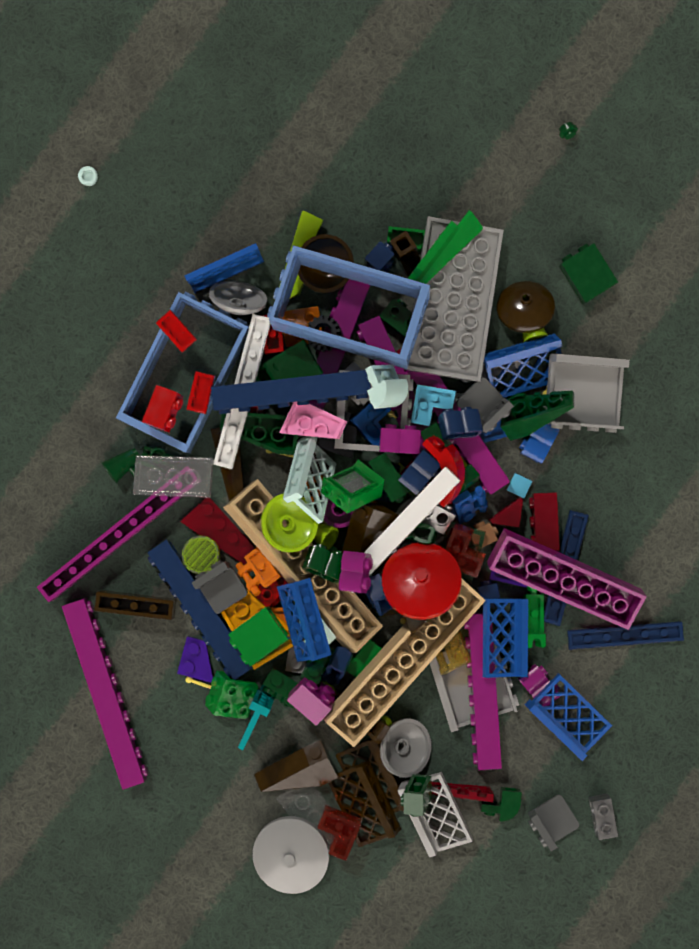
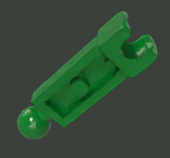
M527 586L529 594H523V599H528V648H532L533 640H535L536 647L544 648L546 646V634H544V594H537L538 590Z

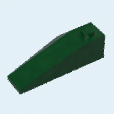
M552 391L550 394L543 395L541 392H535L534 395L518 393L505 397L514 407L507 417L501 418L500 427L510 441L528 436L573 409L574 392Z
M247 413L241 439L276 454L294 455L299 435L279 433L287 417L285 415ZM221 414V431L223 429L226 414Z

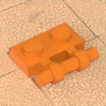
M257 547L244 557L247 561L246 565L239 562L235 566L238 570V575L244 579L247 589L254 596H258L261 593L258 588L259 584L267 588L281 577L275 567ZM252 570L256 575L253 579L250 576Z

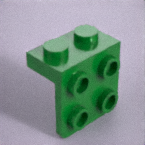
M217 670L215 677L212 679L211 689L206 697L205 706L215 716L246 719L249 716L251 710L249 707L257 692L258 685L255 682L230 679L224 671Z

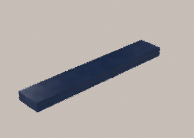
M569 510L559 553L575 560L578 559L589 515ZM548 595L544 607V622L560 626L566 603Z
M682 621L631 625L629 630L620 626L567 630L569 650L684 641Z

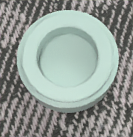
M85 166L80 169L78 178L83 185L92 186L98 180V173L93 167Z

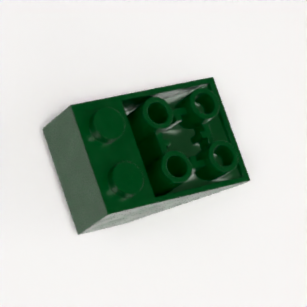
M302 340L262 364L256 381L322 375L323 371L305 340Z

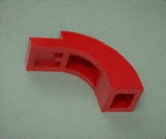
M434 435L427 438L422 445L437 459L441 471L448 467L461 480L439 503L444 508L451 504L460 493L464 484L465 468L457 448L453 444L445 447L444 442Z

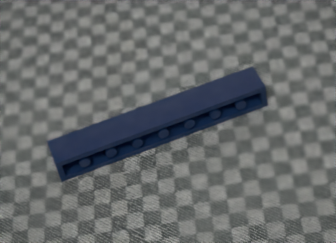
M366 370L215 386L211 387L213 410H219V414L231 413V409L237 408L239 412L250 411V407L258 406V410L270 409V405L277 404L278 408L289 407L291 402H297V406L308 405L309 400H317V403L329 402L328 398L344 401L348 400V396L356 395V399L368 398L367 390L371 389V383L368 380Z
M167 539L147 552L151 565L153 567L157 566L160 573L158 574L164 583L168 582L171 588L169 590L175 599L178 597L181 601L180 607L186 615L189 613L193 619L191 623L196 630L200 629L205 644L207 646L211 645L216 660L218 662L222 661L225 668L223 669L226 675L236 680L252 669V666L250 667L249 664L246 665L242 661L238 648L235 649L230 644L228 634L232 631L220 613H215L202 591L194 588L192 582L196 578L186 568L183 559L171 541Z

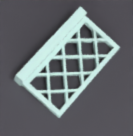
M306 436L297 442L283 499L287 503L294 501L319 524L323 522L328 498L321 493V475L325 478L334 475L336 463L316 444L317 437ZM316 462L319 463L321 472H319V469H318V466H317V463H316ZM325 462L329 465L328 471ZM310 466L312 467L314 474H311ZM314 476H315V479H316V482H317L318 487L315 486V483H314V480H313V477H314ZM317 490L320 491L322 497L321 500L319 498ZM309 491L312 493L314 502H312ZM314 504L316 505L318 514L315 511Z

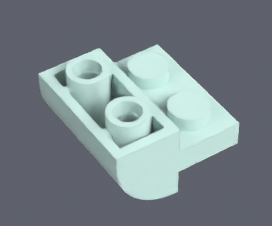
M372 365L365 369L368 380L372 384V388L367 390L374 409L397 407L404 402L408 394L407 379H399L393 365Z

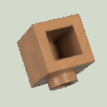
M484 521L473 525L475 529L468 532L476 550L498 541L496 537L499 535L497 528L489 522L485 524Z

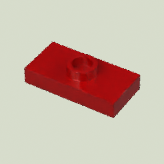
M169 310L156 322L182 353L197 340L172 310Z
M195 372L186 410L202 414L207 413L212 393L211 387H213L215 380L214 375Z

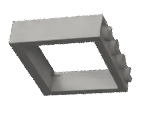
M397 374L399 379H407L408 394L402 403L400 429H405V425L410 426L411 418H407V413L412 408V399H409V391H413V379H410V375ZM346 400L337 402V417L343 420ZM342 433L340 439H335L334 449L379 452V445L343 443Z

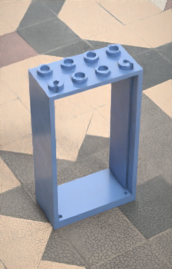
M293 246L292 251H288L286 256V269H283L280 274V287L276 288L274 292V305L270 306L267 314L273 330L407 369L430 299V285ZM300 266H307L416 298L417 302L400 354L283 320Z
M178 292L170 308L178 318L185 305L240 331L213 387L224 386L245 345L249 324L238 317L236 320L232 319L230 313L219 309V311L214 310L213 305L204 300L201 303L198 302V299L190 293L184 292L182 294ZM160 328L116 418L190 454L213 409L212 393L207 413H200L186 443L131 416L169 339Z

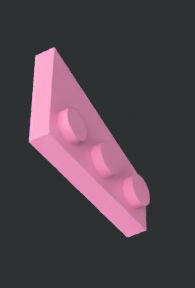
M293 402L279 433L340 439L347 421L311 404L297 406V402Z

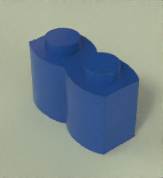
M546 424L529 435L528 439L524 438L519 446L522 449L520 454L542 464L560 429L551 428L550 424Z

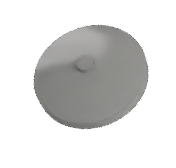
M285 816L269 822L260 831L254 843L253 863L259 877L269 887L282 893L297 894L310 890L322 880L329 864L330 852L324 834L315 824L300 817Z

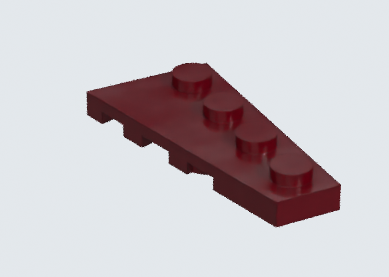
M209 496L180 521L200 536H206L214 540L221 550L244 565L247 564L244 557L255 549L254 545Z
M432 782L433 787L441 789L442 785L440 782ZM447 783L453 797L493 802L494 794L490 786Z

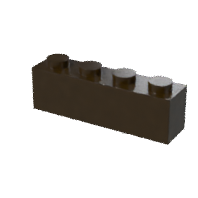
M99 590L96 592L94 611L172 620L175 617L177 599Z

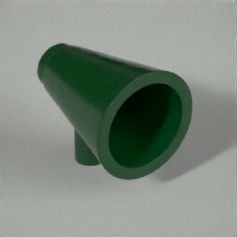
M135 448L101 462L116 484L128 471H130L134 478L141 474L134 465L141 458Z

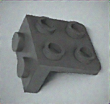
M481 377V382H475L456 401L461 409L472 407V409L479 410L484 433L494 430L497 422L501 418L507 417L514 407L484 377Z
M221 560L211 566L212 570L209 572L203 571L196 575V580L192 582L195 589L202 591L217 614L223 612L248 594L229 561L221 562Z
M560 794L555 795L528 812L531 819L528 823L534 832L538 830L541 835L538 839L543 847L546 848L548 846L551 852L558 848L555 844L556 841L579 827V822Z

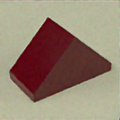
M518 497L491 517L489 522L519 527L523 505L522 498Z

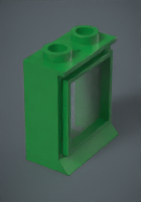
M357 460L353 466L328 478L323 477L321 493L348 514L382 497L385 479L360 460Z

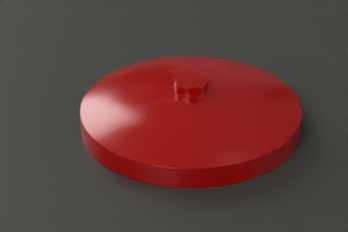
M418 542L400 548L388 559L382 573L383 592L390 606L401 615L417 620L432 619L447 612L457 601L462 586L461 571L456 559L446 549L432 543L422 544Z

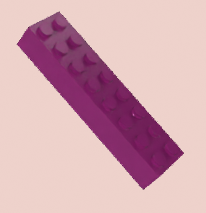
M505 528L487 560L490 570L627 630L631 627L647 597L639 587Z

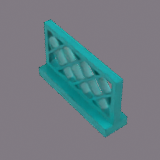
M259 689L249 709L255 712L238 746L241 750H244L260 714L267 717L275 699L265 695Z

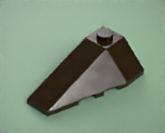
M372 501L354 510L342 554L344 551L364 553L399 515L376 501Z
M321 740L290 754L254 774L261 792L319 787L339 778L326 746Z

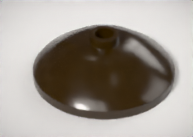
M322 234L314 236L301 247L354 263L353 254L349 246L342 239L334 235ZM303 265L300 266L298 272L301 281L308 288L321 293L334 292L342 288L349 281L348 278Z
M521 281L511 284L502 291L497 301V313L501 322L509 329L521 333L535 332L544 328L551 321L555 312V301L551 292L543 285L532 281Z

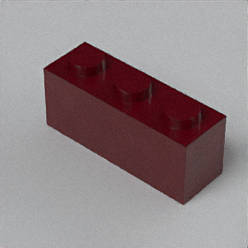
M557 492L532 493V497L528 499L529 509H532L533 515L529 517L530 528H533V536H530V540L557 551L559 550Z

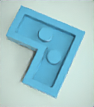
M417 384L411 423L430 426L433 407L453 409L456 391Z

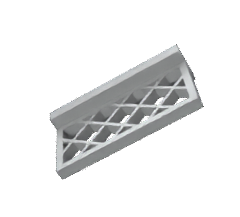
M442 772L429 775L432 776V781L439 779L442 785L440 790L432 786V792L438 794L436 801L431 799L429 804L434 805L432 811L426 810L424 816L419 817L409 815L429 857L436 856L439 851L473 842V837ZM409 779L401 782L397 790L400 797L402 796L406 788V785L409 782ZM440 795L448 798L449 806L438 802ZM435 807L446 811L444 818L433 813ZM448 812L456 815L457 823L446 819ZM430 818L440 821V827L432 826ZM443 823L454 828L452 834L441 830ZM456 829L464 832L466 837L461 839L454 836ZM438 835L449 838L448 843L440 844L437 838Z

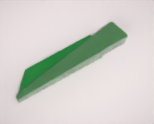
M469 210L458 225L451 220L408 279L424 284L428 283L482 231L483 227L473 212Z

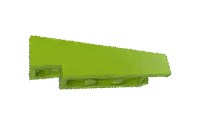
M302 211L290 251H292L293 246L301 248L307 240L316 236L323 224V220L306 211ZM297 275L290 299L301 294L304 283L299 275Z

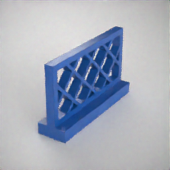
M255 243L184 276L194 293H197L263 263L264 260Z
M551 334L486 353L483 363L485 364L488 381L494 388H496L499 382L506 386L500 392L503 397L547 385L548 379L546 377L548 378L549 366L545 372L538 370V367L543 360L549 363V360L545 358L549 351L555 350L556 354H561V339L556 334ZM537 356L539 359L534 367L527 363L530 357ZM518 361L521 364L516 372L510 370L511 363ZM498 366L503 368L498 377L492 375L491 368ZM524 366L532 369L526 378L519 375ZM506 371L513 374L508 383L501 380ZM535 372L542 375L538 382L530 381ZM517 377L524 380L520 387L515 388L512 386Z
M308 578L277 586L297 662L314 661L330 656L331 651L311 579Z
M485 599L486 601L483 603L482 677H528V599ZM490 603H494L498 608L494 614L490 612ZM508 603H510L509 614L504 610ZM500 612L505 617L501 624L496 620ZM492 622L497 627L493 634L490 632ZM508 622L510 623L509 633L504 630ZM500 632L505 637L501 643L496 639ZM492 642L497 646L493 653L489 651V646ZM507 642L510 643L509 653L503 648ZM500 651L505 656L501 663L495 658ZM493 661L497 668L493 673H489V665ZM508 661L510 662V672H506L503 668Z
M559 673L532 701L529 699L524 704L582 761L587 757L586 752L612 727ZM559 681L564 683V692H554V686ZM568 695L577 696V705H567ZM544 696H551L550 706H542L539 701ZM554 696H564V705L554 706ZM577 708V718H567V709ZM581 708H589L590 717L580 718ZM554 709H564V718L555 719ZM590 721V731H580V722ZM594 721H602L605 724L600 730H594ZM567 722H577V731H568ZM590 734V740L583 746L580 743V735Z

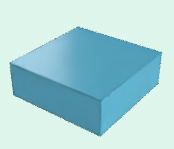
M514 473L507 491L525 498L532 481Z

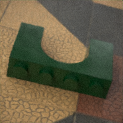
M437 423L421 431L420 438L423 442L435 435L444 442L445 447L449 446L447 440L442 439L441 430ZM386 452L370 460L368 463L371 469L385 479L383 490L390 502L395 501L397 504L405 500V495L411 491L398 481L401 475L394 468Z

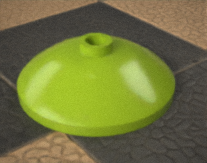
M283 493L275 496L266 504L261 516V528L265 539L272 547L282 552H297L306 548L313 541L318 523L294 501L287 503L283 499ZM283 520L287 522L286 527L282 525Z

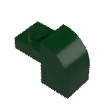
M501 787L499 802L480 801L479 808L481 812L488 816H495V813H498L500 822L508 821L516 816L520 809L522 792L518 788Z

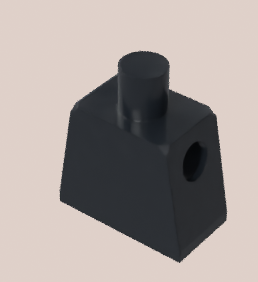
M345 412L344 420L347 421V424L343 431V443L355 444L357 428L351 426L350 419L354 415ZM321 438L318 446L322 449L351 459L353 457L354 450L334 449L335 439Z

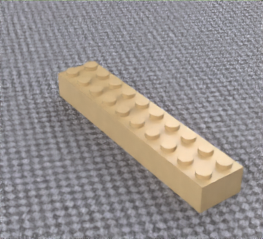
M258 479L251 482L223 508L288 584L308 578L311 579L321 618L336 636V640L342 647L349 649L352 653H357L383 627L382 624L355 593L339 590V583L330 582L302 569L308 549L313 546L312 542L303 550L290 553L279 551L267 542L261 528V516L266 504L273 496ZM283 520L282 525L286 527L287 522Z
M462 579L461 591L454 605L444 614L432 619H426L429 625L411 634L406 621L336 699L332 710L323 718L324 721L355 747L486 600Z

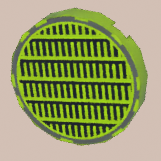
M193 537L183 548V563L193 573L199 574L203 571L207 573L212 570L211 566L220 561L219 546L209 537Z

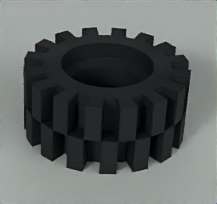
M321 315L318 318H313V321L308 323V327L317 330L320 327H328L331 330V334L342 337L341 327L335 319L329 316ZM307 340L317 351L325 352L332 351L331 349H333V347Z

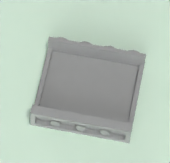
M550 354L547 394H550L552 391L574 392V408L548 423L551 424V428L562 429L563 425H569V429L581 430V426L587 427V431H599V428H605V432L617 433V429H624V426H619L624 368H629L630 360Z
M465 645L440 652L429 663L451 732L458 731L459 727L469 725L470 714H473V707L469 706V695H472L471 687H468L467 676H470V668L466 666V656H469V649H466ZM500 654L495 657L499 663L504 659L500 657ZM496 677L498 715L510 711L518 712L516 706H519L516 694L512 695L510 689L513 687L511 677Z

